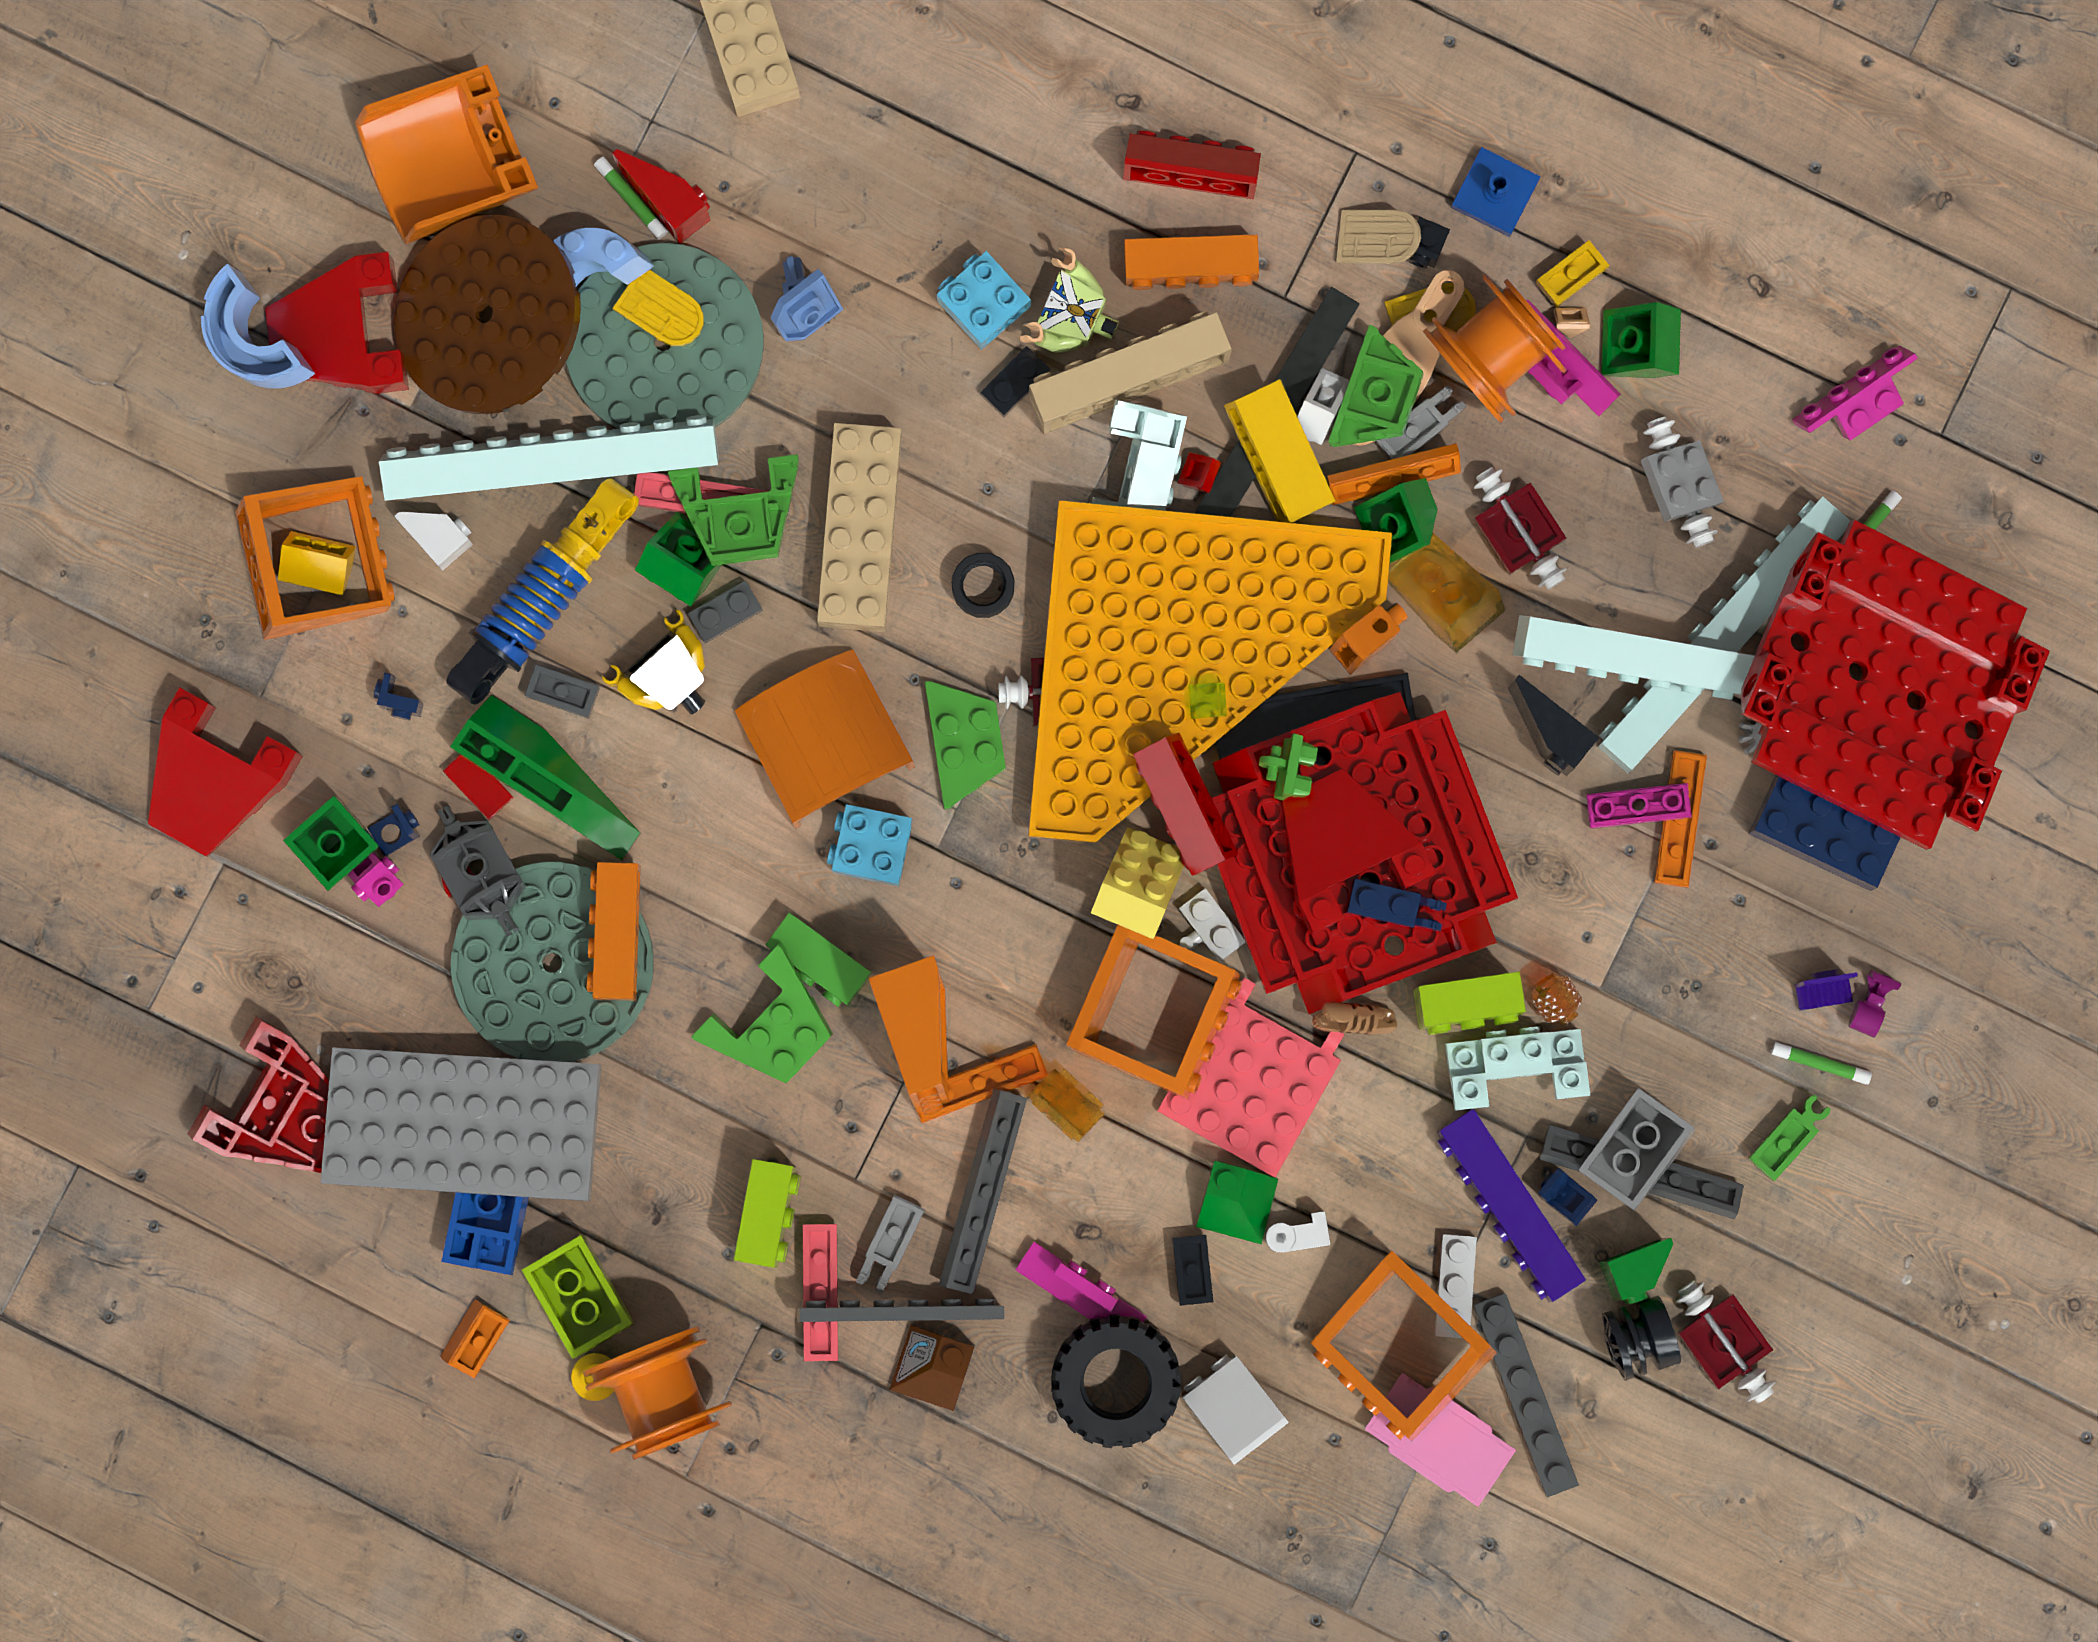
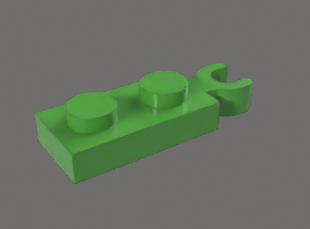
M1815 1095L1809 1096L1804 1101L1801 1114L1795 1108L1791 1109L1747 1158L1770 1180L1775 1181L1817 1135L1819 1130L1812 1124L1815 1121L1825 1119L1829 1115L1831 1110L1829 1107H1825L1819 1114L1812 1111V1103L1818 1098Z

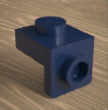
M385 672L383 680H377L374 690V699H378L377 705L382 709L392 711L391 716L398 719L410 721L411 716L421 717L424 704L420 700L392 694L396 677L391 673Z
M1558 1168L1555 1173L1549 1174L1541 1184V1190L1538 1193L1546 1204L1575 1226L1580 1223L1598 1201L1595 1196L1572 1180L1561 1168Z

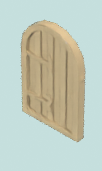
M1394 209L1342 210L1336 262L1357 264H1394L1404 262L1419 247L1421 240L1420 226L1414 217L1404 211Z

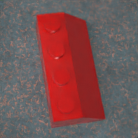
M1137 131V134H1129L1123 180L1254 200L1261 153L1254 152L1255 149L1248 146L1239 145L1235 146V149L1222 147V144L1216 141L1207 140L1203 141L1202 144L1189 142V139L1183 136H1170L1169 139L1156 137V134L1150 131Z

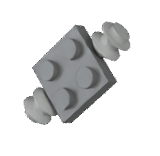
M1661 417L1647 424L1649 429L1643 432L1644 435H1652L1653 442L1649 445V448L1661 450V452L1649 455L1640 461L1664 522L1687 516L1688 520L1680 528L1690 533L1691 537L1687 540L1686 544L1694 543L1695 548L1713 542L1712 535L1718 531L1709 529L1707 523L1712 519V516L1701 514L1700 511L1718 506L1724 501L1700 440L1675 448L1674 444L1680 438V434H1672L1670 429L1675 420L1667 421L1666 417Z

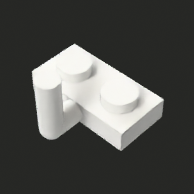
M1206 888L1178 909L1194 929L1187 937H1183L1180 940L1179 946L1192 950L1203 941L1216 960L1221 962L1246 943L1245 939Z

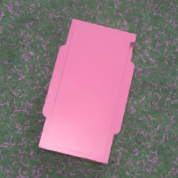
M1402 1373L1386 1398L1408 1419L1434 1388L1426 1389ZM1451 1401L1413 1441H1410L1406 1436L1399 1440L1386 1427L1390 1420L1381 1412L1377 1416L1374 1415L1364 1429L1388 1445L1389 1452L1446 1492L1454 1490L1477 1507H1479L1516 1451L1493 1435L1492 1428L1454 1401Z

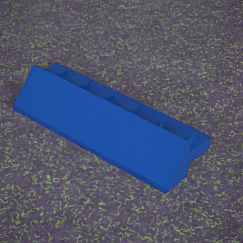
M455 1193L441 1262L513 1275L529 1197Z

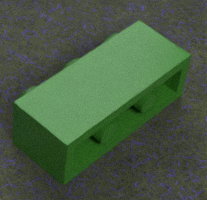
M790 912L766 943V947L772 951L781 942L788 952L787 955L791 963L799 971L800 979L810 987L817 983L825 989L822 996L837 1007L842 1002L849 1006L872 975L868 969Z

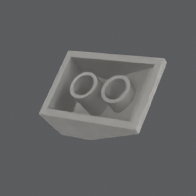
M1638 1088L1582 1164L1579 1171L1635 1211L1695 1132V1128Z

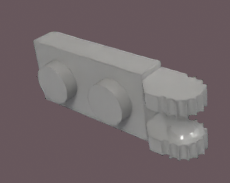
M1449 385L1430 400L1427 398L1411 411L1403 436L1376 440L1378 446L1390 460L1414 454L1445 429L1449 422L1467 407L1461 401L1453 405L1443 416L1437 410L1436 406L1448 399L1453 392Z
M896 1195L893 1196L865 1255L867 1259L858 1275L857 1283L863 1285L867 1281L871 1273L870 1269L874 1261L886 1266L882 1276L879 1277L875 1289L876 1292L883 1293L893 1270H897L925 1209Z

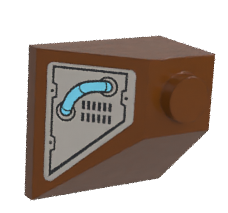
M910 1325L889 1390L954 1411L975 1346Z

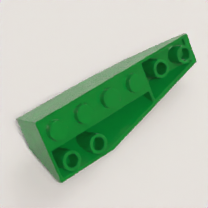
M492 695L467 720L450 746L455 752L621 861H623L641 834L546 730Z

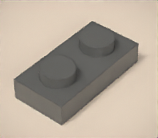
M745 580L689 612L688 615L706 644L759 614L763 609Z
M535 665L525 697L589 719L600 687Z

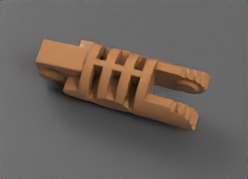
M1327 1002L1323 1005L1322 1011L1313 1016L1311 1023L1313 1027L1323 1031L1366 1035L1389 1034L1397 1028L1394 1010L1374 1005Z

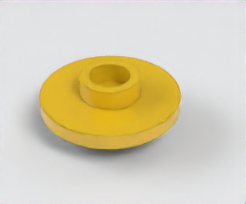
M591 1353L580 1358L574 1365L571 1375L572 1385L582 1398L590 1401H600L614 1393L613 1388L598 1387L587 1391L585 1389L586 1385L594 1381L592 1375L584 1377L583 1374L584 1371L611 1360L610 1357L600 1353Z

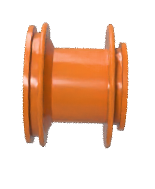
M1483 274V280L1497 295L1491 302L1457 331L1443 326L1433 317L1432 322L1437 328L1432 332L1425 328L1423 333L1484 406L1501 423L1504 421L1501 414L1505 410L1512 416L1516 415L1515 410L1509 404L1506 390L1547 355L1562 373H1566V368L1551 352L1557 348L1563 351L1566 347L1508 279L1504 281L1506 287L1500 292L1489 277Z
M698 1326L655 1341L583 1372L584 1377L592 1375L594 1381L586 1385L585 1389L587 1391L598 1387L614 1389L633 1438L611 1448L610 1453L613 1454L635 1445L636 1453L632 1455L633 1460L720 1426L719 1421L713 1422L709 1415L730 1407L732 1402L728 1401L706 1409L687 1360L696 1348L705 1345L708 1341L705 1338L696 1341L694 1334L700 1332Z

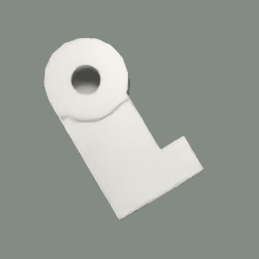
M1325 1211L1311 1213L1312 1223L1289 1226L1285 1223L1272 1225L1266 1233L1267 1245L1275 1252H1290L1330 1245Z

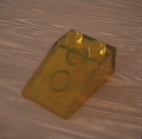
M1432 533L1430 545L1404 557L1389 570L1388 583L1429 629L1455 653H1458L1506 611L1499 590L1434 533Z
M1054 1068L1027 1095V1100L1078 1145L1105 1115L1100 1110L1104 1104L1091 1092L1084 1096L1075 1087L1079 1082L1067 1070L1063 1069L1059 1073Z

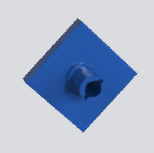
M1481 147L1451 208L1510 237L1541 176Z

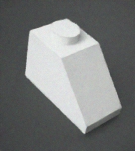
M1324 368L1320 370L1297 417L1308 441H1313L1322 445L1339 411L1350 381Z
M398 512L395 515V518L442 571L473 545L467 538L471 531L459 518L453 522L447 514Z

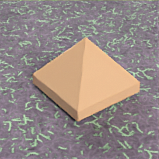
M1553 309L1556 329L1567 337L1572 338L1590 329L1587 309Z

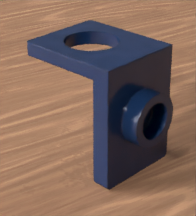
M395 804L391 807L394 813L368 828L384 856L392 854L420 837L416 830V827L420 824L410 808L404 810L399 804ZM390 824L398 826L401 831L400 839L393 844L384 842L381 835L383 828Z

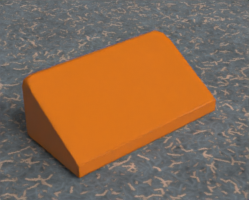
M475 1299L440 1356L441 1359L475 1379L510 1319Z

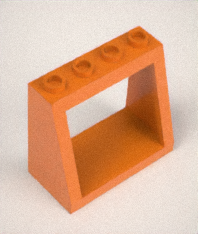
M362 476L243 496L235 513L264 640L385 613L391 607V602L394 601V590L392 583L386 582L384 569H387V559L384 550H379L376 537L380 536L379 524L376 517H371L369 505L373 503L372 493L369 485L364 486ZM347 500L369 602L284 618L263 519Z
M1117 925L1066 1045L1080 1055L1188 1099L1190 1093L1195 1094L1200 1086L1202 1075L1199 1072L1203 1062L1208 1063L1214 1053L1215 1044L1212 1041L1217 1030L1222 1031L1229 1016V1013L1225 1011L1230 999L1235 1000L1242 986V981H1239L1240 974L1232 968L1155 935L1154 939ZM1138 944H1142L1217 977L1175 1077L1096 1043Z
M933 955L868 978L910 1099L916 1112L923 1111L925 1115L943 1110V1104L949 1102L946 990Z
M1393 1251L1379 1263L1311 1342L1317 1349L1313 1355L1327 1369L1331 1364L1341 1372L1337 1379L1351 1392L1357 1388L1365 1396L1362 1403L1375 1416L1380 1412L1390 1420L1386 1427L1399 1440L1406 1436L1410 1441H1413L1497 1354L1488 1342ZM1394 1274L1403 1280L1471 1346L1408 1419L1330 1343L1349 1320Z

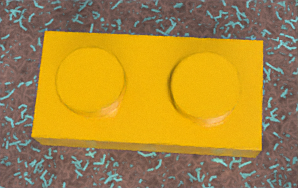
M1588 240L1537 279L1536 284L1557 308L1607 270L1610 265L1591 241Z

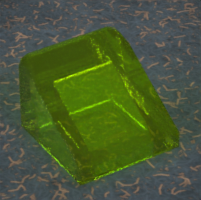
M1225 682L1189 685L1191 719L1227 716Z

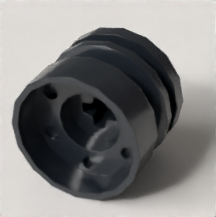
M1659 1295L1636 1303V1319H1632L1625 1306L1618 1308L1621 1324L1618 1323L1612 1310L1602 1313L1606 1347L1613 1364L1619 1370L1624 1381L1634 1378L1632 1362L1640 1376L1647 1374L1646 1358L1651 1357L1658 1370L1681 1363L1677 1338L1666 1307Z

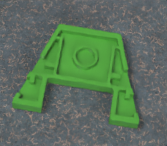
M798 454L768 458L771 491L703 500L698 467L668 471L673 488L712 566L779 557L799 467Z
M780 942L758 965L765 974L782 988L780 995L740 1036L713 1013L691 1038L781 1082L787 1083L833 1035V1032L813 996L810 997L800 979L799 971H796L791 963L785 946Z

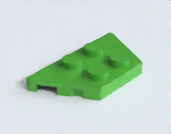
M1369 325L1328 441L1329 446L1339 447L1403 436L1424 376L1423 370L1412 360H1408L1402 351L1384 338L1373 325Z
M926 681L925 687L944 810L955 806L956 803L970 793L972 794L982 787L984 783L1006 770L997 707L994 701Z

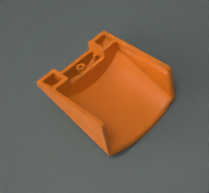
M488 64L364 106L355 121L361 145L377 189L405 245L538 189L526 157L522 158L498 100L500 93Z
M853 649L821 661L788 677L734 710L795 829L801 826L799 820L851 791L903 766H906L908 770L915 768L907 748Z

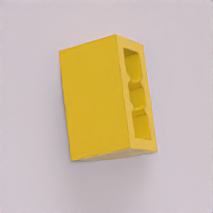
M291 531L282 544L278 580L343 595L350 578L356 546Z

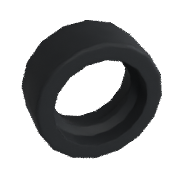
M975 553L965 557L956 566L952 575V594L956 604L965 613L976 618H990L1000 614L1009 606L1014 595V576L1010 566L1001 557L992 553ZM978 566H988L995 569L1003 581V590L1000 596L994 602L987 605L972 602L966 596L963 589L967 573Z

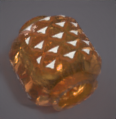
M1552 973L1534 985L1535 991L1531 999L1546 1022L1554 1023L1559 1021L1561 1025H1564L1578 1016L1576 1010L1582 1003V997L1569 977L1565 975L1558 976L1557 973Z

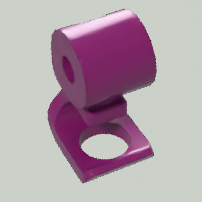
M1871 969L1867 974L1868 991L1866 1000H1857L1848 1027L1875 1038L1886 1013L1882 1008L1886 1000L1885 995L1892 990H1899L1902 983Z

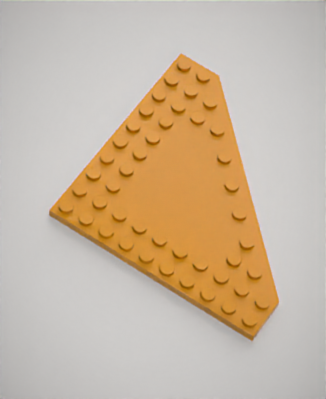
M1059 500L1028 836L1097 842L1151 796L1146 780L1137 771L1134 753L1165 737L1180 733L1192 759L1195 760L1336 642L1342 633L1386 600L1392 533Z

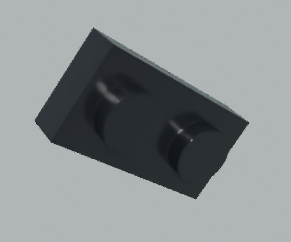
M1026 346L980 392V395L1004 418L1029 393V385L1034 383L1033 379L1050 372L1051 369Z
M1206 1234L1172 1238L1179 1306L1214 1302Z

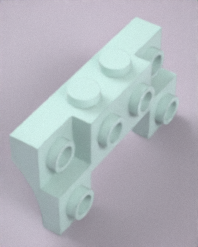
M1115 399L1108 432L1133 438L1118 502L1093 497L1091 504L1165 511L1166 507L1171 505L1173 499V488L1171 487L1173 475L1178 473L1181 465V456L1178 454L1187 416Z
M1539 1027L1519 1029L1520 1035L1506 1036V1030L1486 1032V1039L1445 1044L1454 1111L1489 1107L1486 1082L1488 1080L1552 1073L1555 1100L1590 1096L1581 1029L1540 1033Z

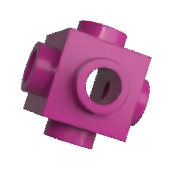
M374 852L348 874L355 883L351 887L352 890L364 902L370 898L378 907L386 900L391 899L396 891L404 885L395 875L399 868L387 856L380 859Z

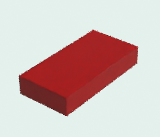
M461 755L443 770L444 774L489 821L514 798L495 777Z

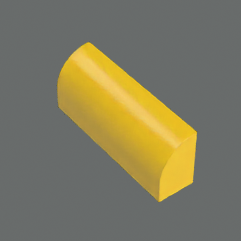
M1280 379L1224 405L1277 522L1292 523L1335 502Z

